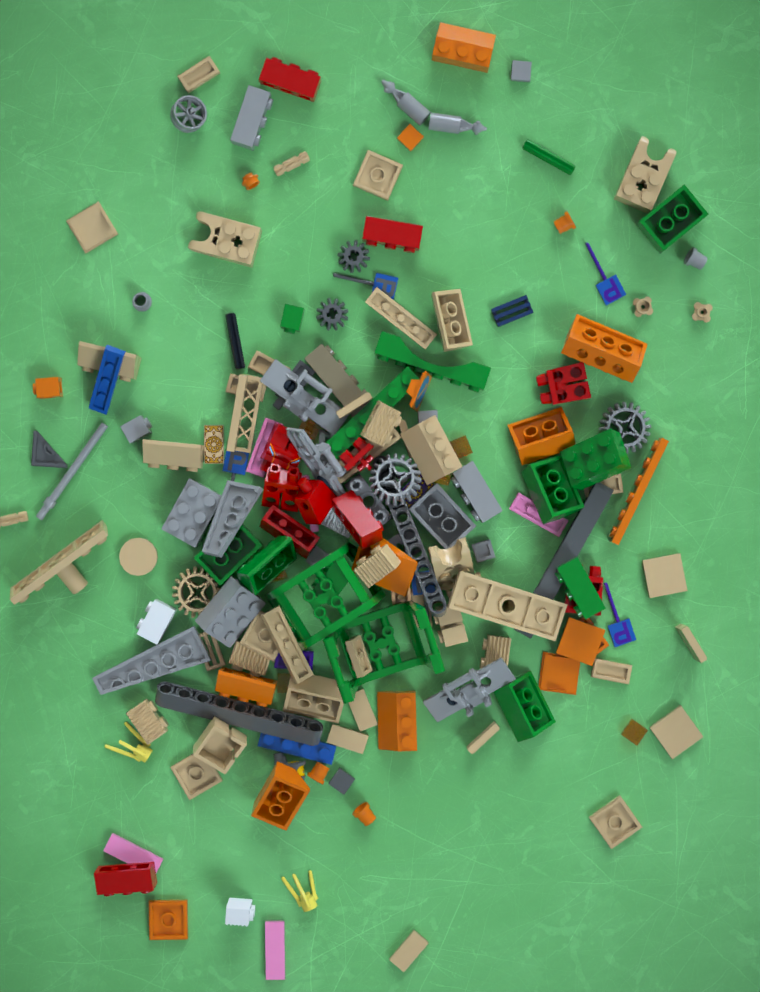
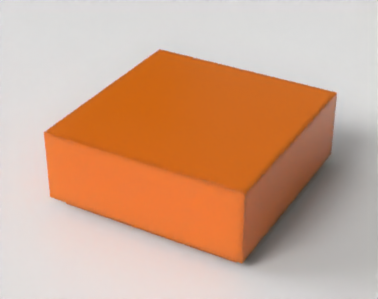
M409 124L397 137V140L411 152L424 136Z

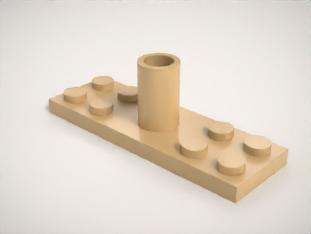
M101 520L11 587V602L14 605L18 602L23 603L29 598L31 592L34 590L37 592L45 586L44 583L54 575L61 579L72 594L80 592L88 582L72 562L80 556L84 557L92 550L91 548L96 544L101 545L107 540L108 530L104 521Z
M459 570L447 607L556 641L568 604Z

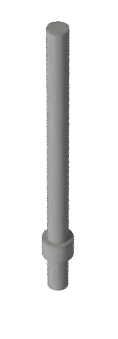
M104 423L100 424L50 497H46L43 502L44 505L36 515L38 519L43 520L48 511L54 508L57 503L56 500L108 428L107 425Z

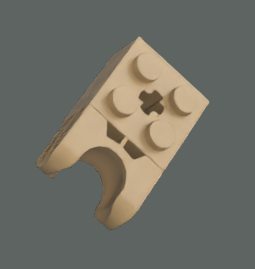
M642 136L627 166L614 200L648 214L654 207L675 158L676 150L668 149L663 159L658 161L652 160L647 155L649 140ZM636 184H642L644 188L640 191L637 189L639 186H636Z
M197 212V220L209 226L211 234L205 241H190L188 248L197 253L252 268L262 229L205 212ZM240 239L242 245L239 244L238 247H235L234 241Z
M466 537L457 539L456 544L448 549H439L437 545L428 548L432 568L441 590L453 588L459 570L475 575Z

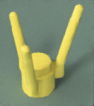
M125 722L124 725L143 745L138 744L135 748L119 740V744L133 751V754L107 744L104 747L131 757L138 762L142 761L145 763L153 751L149 748L151 744L147 745L138 732L128 722Z
M311 870L308 873L312 894L310 892L304 893L296 874H292V877L301 894L299 897L285 877H281V880L297 901L298 906L302 907L304 912L313 910L318 906L316 903L318 896Z

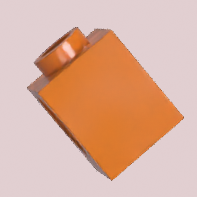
M62 378L35 379V383H33L34 395H37L39 399L63 397Z

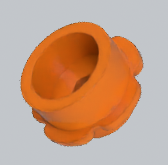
M249 173L242 178L243 182L241 184L243 187L245 186L246 190H251L260 181L257 174Z

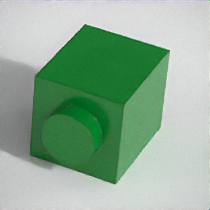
M285 304L280 324L284 332L295 334V331L300 332L304 308Z

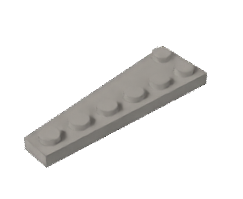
M193 626L92 679L100 695L196 666L212 659L196 627Z

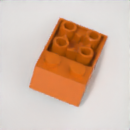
M384 538L363 550L359 546L352 570L356 568V562L360 558L371 556L370 552L376 546L380 545V547H383L385 544H388L401 560V563L396 569L376 582L375 585L404 597L407 596L418 562Z

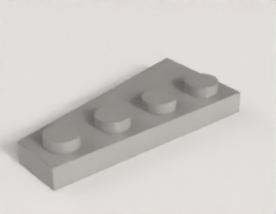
M227 480L202 549L204 554L222 558L262 493L263 489L261 487Z

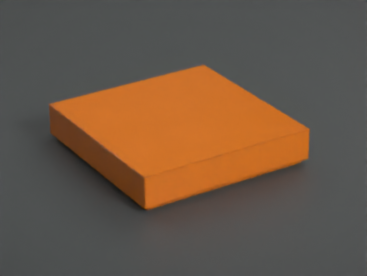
M568 617L556 653L593 666L605 629Z
M149 900V940L188 939V900Z

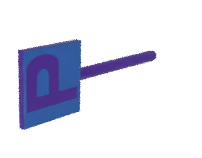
M586 242L585 245L604 280L597 284L596 287L605 305H608L625 296L626 293L617 275L606 278L591 246Z
M605 582L604 587L616 623L608 625L614 647H618L635 641L636 637L630 619L619 620L608 584Z

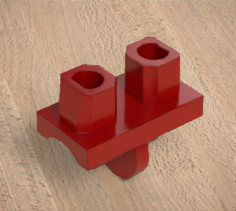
M359 437L353 443V446L359 453L353 456L346 450L339 456L345 464L344 468L347 471H350L359 461L361 464L356 468L360 472L365 467L368 470L372 469L369 463L374 457L371 454L366 459L363 457L374 446L371 442L367 443Z

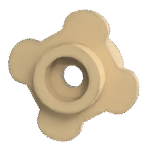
M650 297L633 300L636 310L634 312L635 316L641 317V315H651L653 313Z
M696 302L693 306L692 319L694 321H704L705 323L711 320L710 311L713 309L712 305H703L700 302Z

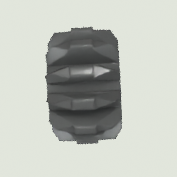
M357 240L354 241V246H351V243L347 241L348 248L340 247L345 253H338V257L343 258L338 262L339 264L346 263L343 266L344 271L350 267V273L354 272V268L361 272L360 265L364 268L367 267V264L363 261H370V257L364 256L369 253V249L362 251L365 244L362 243L357 247ZM353 252H355V255H359L356 261H353V259L349 260Z
M328 298L327 306L324 302L320 303L324 309L317 308L316 311L322 315H318L316 318L317 320L324 319L320 323L321 327L328 323L326 327L328 331L331 329V325L337 331L338 327L336 324L339 323L341 327H344L341 319L348 321V317L342 315L348 313V309L341 310L345 303L342 302L338 306L337 298H335L334 304H331V299ZM330 310H334V313L336 311L338 312V314L335 315V319L327 317V315L330 314Z

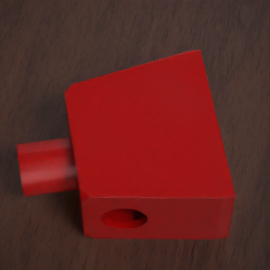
M303 477L297 482L300 491L295 497L296 505L306 524L321 525L333 507L332 499L337 496L323 481L308 480L307 477Z

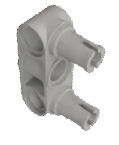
M360 473L345 484L348 491L353 490L362 500L366 496L373 497L374 504L366 508L371 509L376 521L379 520L382 526L393 518L379 501L378 497L374 496L373 491Z

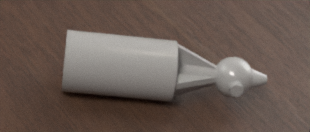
M382 80L384 92L392 93L397 101V106L419 126L422 125L431 112L410 93L395 89L394 82Z
M431 113L429 130L455 134L472 130L475 135H478V133L487 130V127L483 126L480 121L471 124L460 116Z

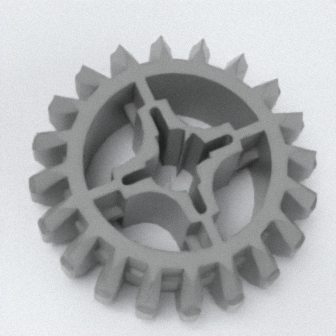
M622 402L621 408L618 403L614 404L615 411L609 407L610 415L603 413V416L607 419L600 420V423L605 424V427L599 428V431H606L610 429V423H613L622 438L625 435L636 438L633 442L624 444L627 454L629 447L632 452H636L635 445L641 449L642 444L640 441L643 443L648 441L643 436H650L651 434L645 431V429L651 428V425H645V422L649 421L650 418L643 419L642 417L646 414V411L638 413L640 406L638 405L633 409L634 404L632 402L628 408L626 402ZM620 412L631 413L625 421L614 417ZM635 417L640 425L639 433L633 428ZM628 423L627 428L630 432L624 431L622 433L623 428L620 424Z
M396 453L394 454V459H391L390 455H386L387 461L380 458L381 465L375 463L374 467L376 470L370 471L371 475H373V477L369 478V482L373 483L370 485V488L375 490L373 492L374 496L380 495V502L386 498V505H389L391 500L394 506H397V501L399 500L401 505H404L405 498L409 502L412 500L410 494L417 496V492L414 489L420 490L421 488L417 484L422 482V478L417 477L421 472L420 470H415L417 468L416 463L411 465V458L405 461V455H402L400 459H398ZM395 466L403 467L408 472H398ZM389 468V475L380 481L382 473ZM392 472H394L395 477L398 479V487L396 486V483H394V481H393V479H392V478H393V473H392ZM407 479H411L409 487L402 492V484L407 482ZM382 487H391L395 489L396 494L389 493Z

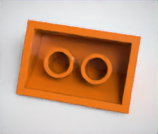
M440 22L432 61L488 73L496 35Z
M562 407L507 425L522 466L559 454L560 451L576 444L573 430Z
M222 667L218 672L215 691L219 692V695L230 698V695L237 696L239 701L249 702V700L256 701V705L267 707V705H271L273 702L278 681Z
M377 691L379 749L417 751L416 692Z
M277 761L254 801L251 816L287 830L310 792V788L296 769Z

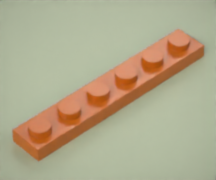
M659 438L658 441H654L650 449L653 452L650 458L647 457L643 463L642 468H644L642 475L637 476L634 482L636 487L633 493L630 492L625 502L628 504L625 510L621 509L617 517L619 522L616 527H612L609 533V537H611L610 542L619 545L666 449L668 440Z

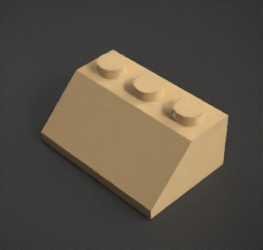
M461 290L432 292L431 298L443 351H454L472 346L473 343Z
M79 341L77 365L82 367V371L93 373L94 370L99 371L106 347ZM125 352L119 380L130 382L131 379H137L141 357Z
M436 415L400 434L414 462L417 464V468L420 470L426 485L462 467Z
M143 439V463H148V467L159 468L160 465H167V469L179 470V467H186V471L198 472V468L203 469V445Z
M313 675L299 684H295L290 676L283 707L284 712L339 724L344 703L335 679Z

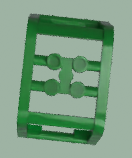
M347 542L330 555L265 594L272 608L280 606V608L284 609L282 612L289 626L292 627V632L301 650L309 648L378 604L386 596L382 587L375 584L368 588L372 594L371 597L368 596L343 556L346 554L351 562L355 560L358 549L350 542ZM333 561L337 563L362 605L349 613L343 605L342 597L337 595L333 589L332 581L326 578L321 570ZM313 574L319 580L321 590L325 591V593H320L317 598L315 591L310 589L305 582V579ZM297 584L303 592V599L309 602L313 608L314 616L320 619L325 627L312 636L284 593ZM329 599L331 606L336 608L341 615V618L333 623L327 617L325 607L321 606V604H326Z
M414 601L400 602L360 615L323 639L344 704L354 701L355 694L360 685L419 665H426L435 674L445 671L426 609ZM401 611L417 656L404 661L401 660L399 654L400 646L395 642L393 636L394 628L389 624L387 617ZM413 614L419 628L425 631L431 653L428 655L425 654ZM380 618L384 637H379L376 640V635L371 630L369 622ZM362 624L364 641L368 643L370 649L369 656L374 661L376 670L371 671L364 677L357 678L352 668V661L346 650L345 642L349 640L347 629ZM338 637L353 678L350 681H344L337 657L340 655L337 645ZM388 646L387 649L393 657L394 664L383 667L381 661L382 653L379 648L384 649Z

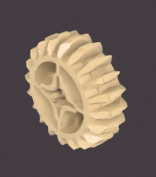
M197 566L193 567V573L189 568L186 569L187 576L181 572L179 575L182 580L175 579L179 586L172 587V589L178 590V593H173L172 597L178 596L179 598L174 601V604H182L178 608L179 611L184 607L186 608L184 615H188L192 611V618H195L196 612H198L199 616L205 607L195 608L189 604L197 599L202 603L204 602L207 606L210 600L206 595V589L212 585L213 597L221 589L218 588L217 585L219 584L208 573H204L205 569L203 567L198 572ZM199 576L207 580L202 585H197L190 578ZM185 583L190 589V595L186 600L183 596ZM205 585V587L201 591L202 597H199L198 595L197 597L195 596L191 599V597L194 596V593L196 592L194 588L197 587V589H199V587L202 588Z

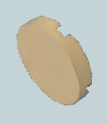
M131 539L120 550V564L131 575H146L157 564V549L147 539Z

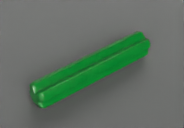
M526 140L523 145V150L568 175H571L576 167L574 164L530 140Z

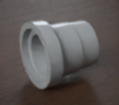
M695 247L688 251L684 259L685 265H691L699 270L707 262V257L698 252Z
M139 292L133 297L132 303L136 310L144 312L151 307L152 299L147 293ZM140 296L146 298V302L142 306H138L136 303Z

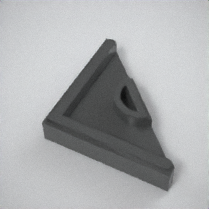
M33 431L31 466L68 468L65 461L38 431Z

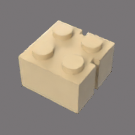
M443 605L435 607L436 611L443 609ZM447 607V611L442 617L433 616L435 624L440 625L441 630L437 631L440 643H444L446 647L468 642L460 611Z
M214 716L193 745V756L226 774L235 762V757L238 758L246 747L247 735L234 727L229 729V724Z

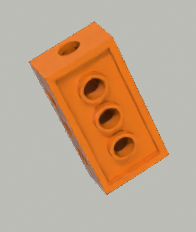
M576 314L561 353L586 365L600 369L605 373L633 383L641 368L647 343Z

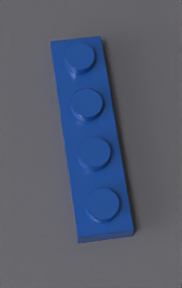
M110 345L106 346L89 409L107 415L126 351Z
M264 733L260 734L258 742L259 747L332 765L336 745L321 741L318 745L311 746Z

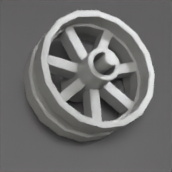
M182 96L171 108V122L181 132H195L206 121V106L195 96ZM186 101L187 109L180 102ZM191 103H193V104H194L195 106H197V107H196V108L191 107ZM178 106L183 113H176V107ZM199 110L201 116L196 115V111ZM177 117H182V123L179 121ZM193 119L201 121L200 124L196 126ZM189 121L191 127L185 126V123Z

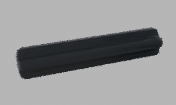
M228 313L225 315L234 366L237 370L245 368L236 314Z

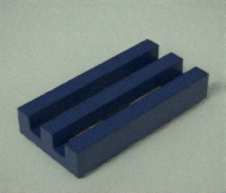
M527 295L491 309L497 327L534 313ZM519 302H525V304L497 315L496 313ZM526 307L528 309V311L523 312L519 315H516L501 322L499 321V318L512 314Z

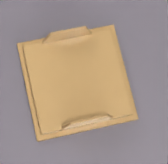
M99 201L66 221L85 254L118 235Z

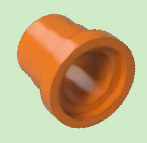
M568 211L564 213L565 215L554 221L560 234L571 228L573 230L576 228Z
M317 761L307 776L323 785L325 782L323 780L330 768Z
M368 802L360 804L352 813L365 826L370 825L376 819V816L369 808Z

